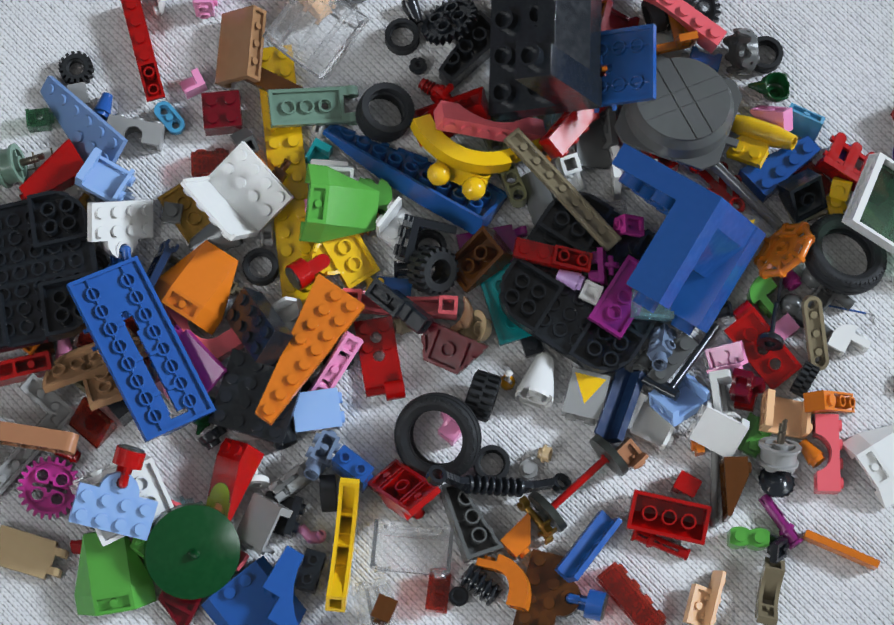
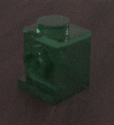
M49 108L25 109L27 128L30 133L53 130L52 124H55V116L53 112H50Z

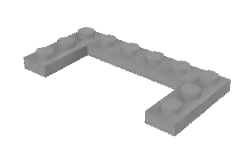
M31 373L19 386L23 392L47 412L36 427L60 430L76 412L54 391L45 394L42 381L34 373ZM16 447L0 464V495L38 455L40 450Z

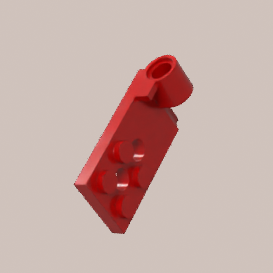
M748 300L733 310V315L737 320L726 328L724 332L732 342L742 340L749 364L761 378H764L766 385L770 389H776L802 368V365L785 344L782 349L768 351L764 355L758 352L757 337L761 333L769 332L770 326ZM773 358L780 361V367L776 370L770 367V361Z
M392 316L354 322L356 336L363 340V344L359 348V356L366 397L386 394L387 401L406 398ZM375 333L382 337L378 343H374L370 339ZM376 352H382L385 355L382 361L374 359L373 356Z

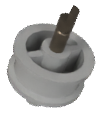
M784 419L779 424L777 437H763L758 442L760 453L756 456V462L765 467L767 472L786 471L794 473L799 467L797 456L801 453L802 447L799 443L785 438L787 419Z

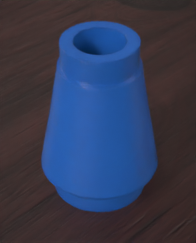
M107 92L102 93L93 109L105 121L108 120V116L111 114L113 96Z

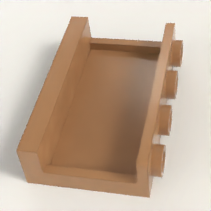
M251 5L222 14L215 84L228 89L231 88V83L245 79L252 82L260 81L267 11Z

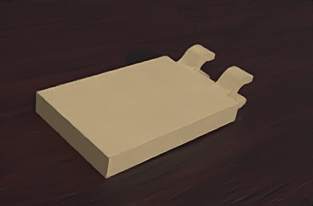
M5 525L0 527V567L46 580L47 575L61 579L63 571L52 567L55 556L67 560L70 552L57 548V541Z

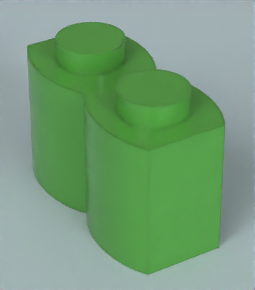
M738 526L731 528L727 532V546L732 549H744L747 547L750 550L761 551L770 545V531L764 528L749 530L748 528Z

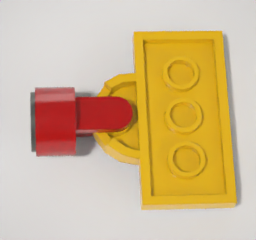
M360 234L315 243L310 251V261L306 262L303 258H299L287 265L285 269L290 283L295 289L300 291L314 283L315 274L317 273L323 276L338 274L346 288H353L380 271Z

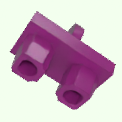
M599 247L597 251L590 252L593 253L591 265L598 264V270L590 271L588 279L594 283H600L602 286H607V270L608 275L613 276L614 269L619 268V263L614 262L613 256H608L607 262L606 251H603V247Z

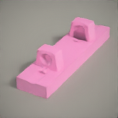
M345 331L308 391L334 388L363 344V340Z

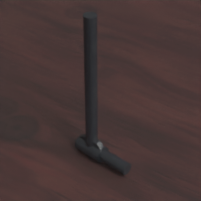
M714 323L671 383L660 384L646 376L643 377L642 383L676 401L680 395L678 385L720 329L719 324Z

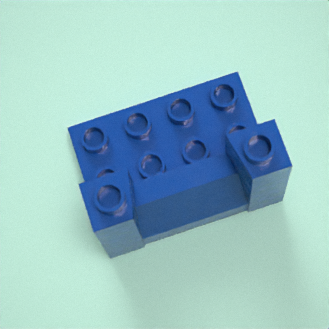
M623 143L612 162L615 167L623 172L618 181L632 189V192L642 197L645 202L654 206L657 211L666 216L626 283L638 291L633 302L654 313L659 304L662 305L665 309L675 314L670 324L689 336L695 327L707 333L766 234L723 197Z

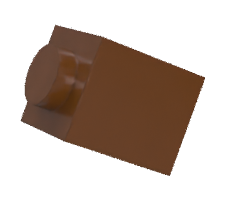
M380 593L370 614V617L373 618V623L389 625L398 606V601Z

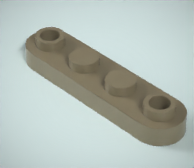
M807 295L801 302L808 362L819 367V371H821L829 364L823 307L818 297ZM812 301V306L808 307V303Z

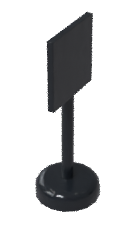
M780 278L777 301L774 302L770 331L759 334L756 341L760 348L768 351H777L784 346L783 338L774 333L783 278Z

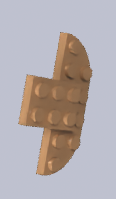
M129 333L140 355L143 358L148 357L138 336H135L134 333ZM94 342L60 356L54 361V366L49 372L46 371L43 377L42 386L45 394L83 380L91 411L123 400L99 351L93 352Z

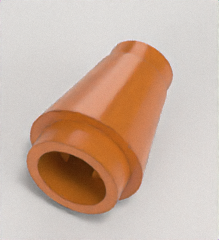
M807 438L799 443L802 447L801 452L809 466L811 465L815 468L825 460L824 453L808 441Z

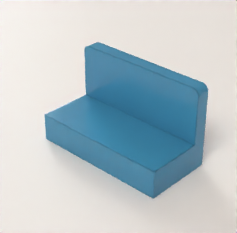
M791 102L789 107L792 108L793 130L789 132L801 138L809 136L815 142L826 117Z

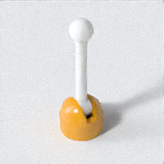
M510 369L506 370L505 375L501 377L500 386L504 390H511L515 386V378L512 376L513 372Z

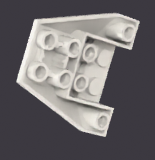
M894 425L860 432L844 441V450L851 460L856 458L877 489L874 493L883 507L886 509L893 505Z

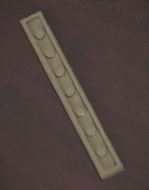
M516 128L504 139L507 146L606 252L621 241L622 238L519 128Z

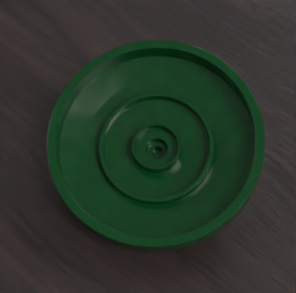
M200 503L181 504L164 512L151 526L148 540L144 543V562L152 580L167 594L180 599H200L216 593L232 578L240 559V541L233 524L219 510Z

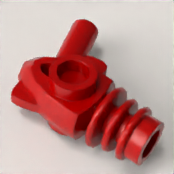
M423 78L418 88L424 91L427 96L430 95L431 100L437 103L452 97L450 93L453 91L454 85L451 83L447 86L439 85L436 82L432 83L429 79Z

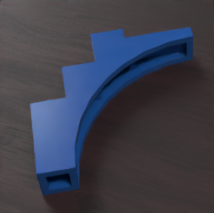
M288 545L285 546L261 586L265 589L264 593L272 598L275 595L278 596L266 617L270 620L268 623L270 625H298L293 603L294 583L298 568L305 555Z

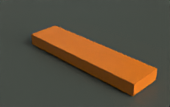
M806 530L801 537L804 541L869 569L876 570L880 564L878 559L813 531Z

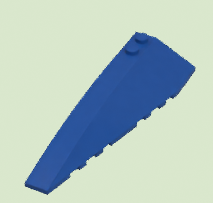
M329 125L323 130L322 134L379 179H384L391 187L472 235L482 226L488 227L508 198L505 191L488 182L485 194L481 199L476 201L468 200L462 193L461 185L448 181L445 185L436 186L428 180L427 170L435 162H429L427 157L400 147L398 150L391 148L389 143L384 142L380 144L372 141L366 135H356V131L340 125Z

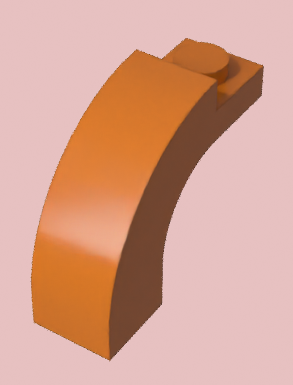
M498 554L497 561L490 556H484V559L478 557L477 567L506 576L509 583L506 605L512 609L529 612L532 593L530 582L525 572L512 559Z

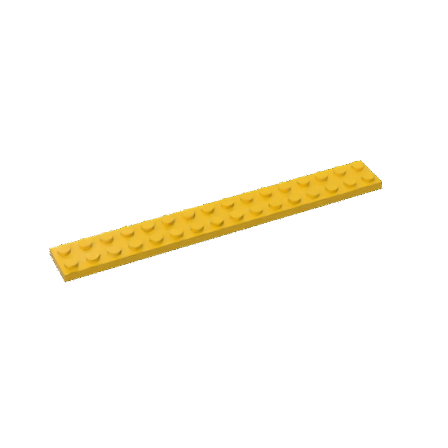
M292 45L263 48L262 68L296 84ZM259 88L268 168L271 172L275 167L279 168L285 158L292 162L286 170L288 176L282 184L294 198L274 218L282 298L287 296L301 299L303 306L313 284L302 291L297 290L290 283L285 273L286 266L299 258H303L306 262L310 261V251L315 242L299 241L301 221L305 222L306 217L304 200L308 198V183H305L306 163L301 126L271 128L267 92Z

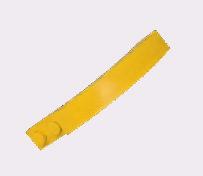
M431 114L412 120L410 128L419 143L433 157L452 168L469 173L494 174L509 171L512 163L521 161L510 148L501 151L483 152L457 144L441 130H436ZM541 138L533 140L532 143L541 151L542 147L538 143Z

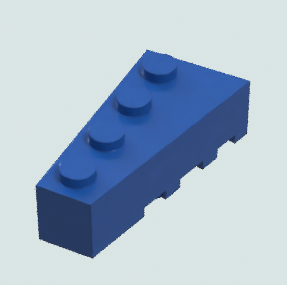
M806 136L797 141L793 150L780 149L768 155L761 169L747 165L740 169L738 175L752 193L764 203L778 191V183L800 172L818 156L821 148L809 136Z

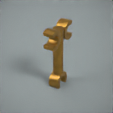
M524 495L519 499L517 507L531 516L533 522L541 530L538 532V537H544V544L551 543L553 541V534L557 532V527H551L550 519L544 522L531 507L529 499Z

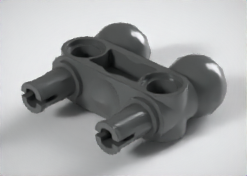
M807 267L802 273L803 282L810 288H816L811 295L821 300L823 313L834 300L847 310L854 305L856 301L848 295L827 291L823 285L813 278ZM793 293L784 295L780 301L781 312L784 315L788 313L791 317H794L793 319L801 328H804L801 297ZM812 301L808 303V307L812 306ZM825 325L827 339L833 330Z

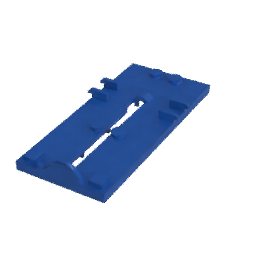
M654 23L601 31L600 64L601 67H608V71L605 72L606 76H601L602 107L611 106L612 111L617 110V105L656 100V25ZM595 108L594 113H599V108Z
M138 256L67 283L66 287L87 327L83 330V333H90L95 343L92 350L93 352L98 350L145 443L160 436L170 435L216 411ZM131 316L139 329L136 331V334L176 412L182 409H186L188 412L175 418H170V412L161 396V392L158 391L143 361V357L140 355L125 326L124 320Z

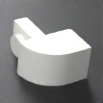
M577 152L568 154L563 158H556V168L577 191L585 189L579 172L582 171Z
M846 324L838 327L827 341L829 352L842 357L848 345L865 353L872 342L863 334H855L858 326Z

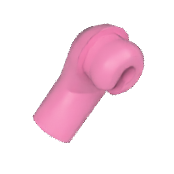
M305 524L301 525L298 530L310 544H320L325 541L327 536L324 530L310 531Z

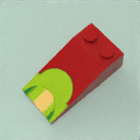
M225 437L216 456L206 505L219 510L231 522L264 454L247 443Z

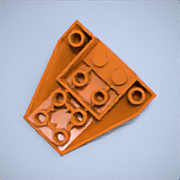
M206 240L161 275L154 289L161 303L213 335L224 318L239 261Z

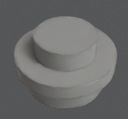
M524 460L519 466V473L525 479H532L538 473V465L533 460Z

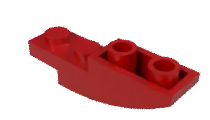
M517 237L512 257L527 260L529 263L589 273L593 253Z

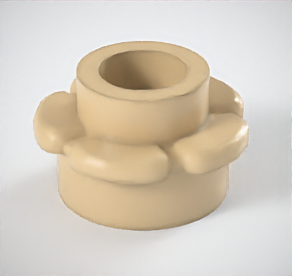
M544 444L543 447L539 448L537 458L540 459V462L549 463L551 461L552 447H547V444Z

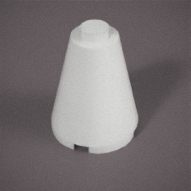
M542 352L537 354L515 392V396L520 397L519 401L534 408H539L540 405H545V408L552 406L554 401V359L550 354Z

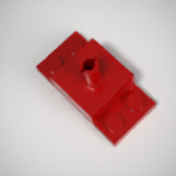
M397 459L393 460L368 482L369 488L381 496L385 505L407 521L412 516L415 519L422 518L425 515L423 507L441 492L438 486H432L425 477Z

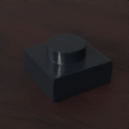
M534 336L520 339L526 358L545 352L542 342Z

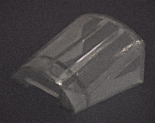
M289 0L262 37L305 70L321 80H326L330 78L371 17L346 0Z

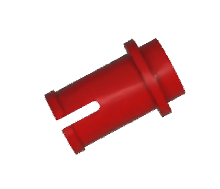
M77 448L75 455L54 453L56 456L70 460V463H77L81 457V452Z

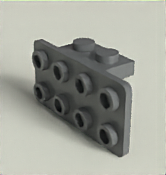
M612 108L601 111L599 119L589 125L590 129L580 135V140L574 145L581 167L608 169L611 166L609 149L612 146L618 145L619 136L614 129L617 117Z

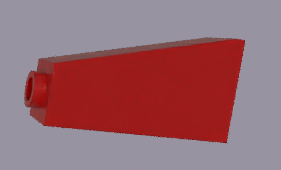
M70 139L66 140L19 187L22 193L19 195L21 200L27 199L28 195L45 191L63 192L75 185V176L83 166L84 161Z

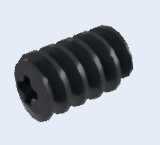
M472 563L460 578L462 579L461 586L463 587L468 584L467 591L475 589L473 595L481 594L480 601L487 598L486 606H489L503 589L498 590L499 583L492 585L493 578L486 581V573L480 576V568L473 571L475 564Z

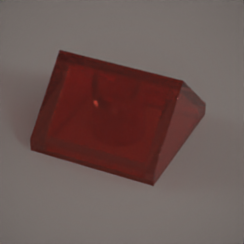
M86 397L82 398L69 422V425L96 449L117 428L115 422L100 409L91 411Z

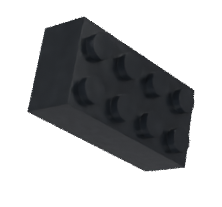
M243 287L225 316V319L254 361L274 367L293 337V334L263 293Z

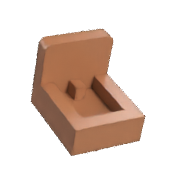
M629 437L616 448V451L623 458L627 466L634 470L642 467L646 462L645 460L649 457Z

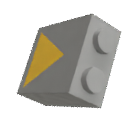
M573 367L561 416H565V419L570 421L578 419L584 421V424L595 426L605 403L611 376Z

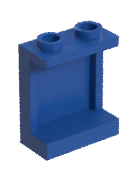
M343 445L331 459L332 470L339 476L360 479L359 491L362 493L367 489L368 482L375 477L371 474L374 471V467L346 445Z

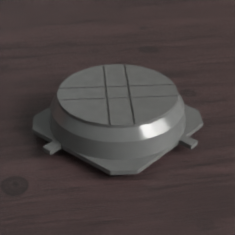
M682 53L681 57L669 59L656 54V100L623 104L614 127L622 143L700 171L718 165L725 145L737 148L739 140L729 137V133L743 95L734 80L720 76L709 65L689 58L690 55Z

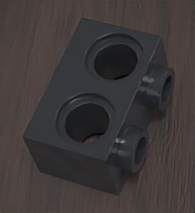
M309 548L306 549L295 584L296 589L311 594L316 593L327 558L326 553Z

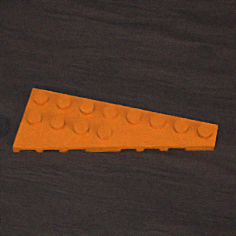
M321 274L317 275L291 332L293 337L280 356L255 411V415L269 425L274 423L365 308L363 303Z

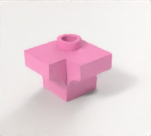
M441 412L440 416L444 422L438 429V435L453 446L462 436L461 430L452 417Z

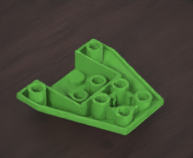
M307 164L305 183H309L306 217L305 222L301 221L299 241L320 243L376 230L375 222L377 220L379 191L328 166Z
M96 532L83 534L74 593L78 615L101 616L135 610L157 601L154 582L140 556L129 547L132 542L128 536L102 546Z

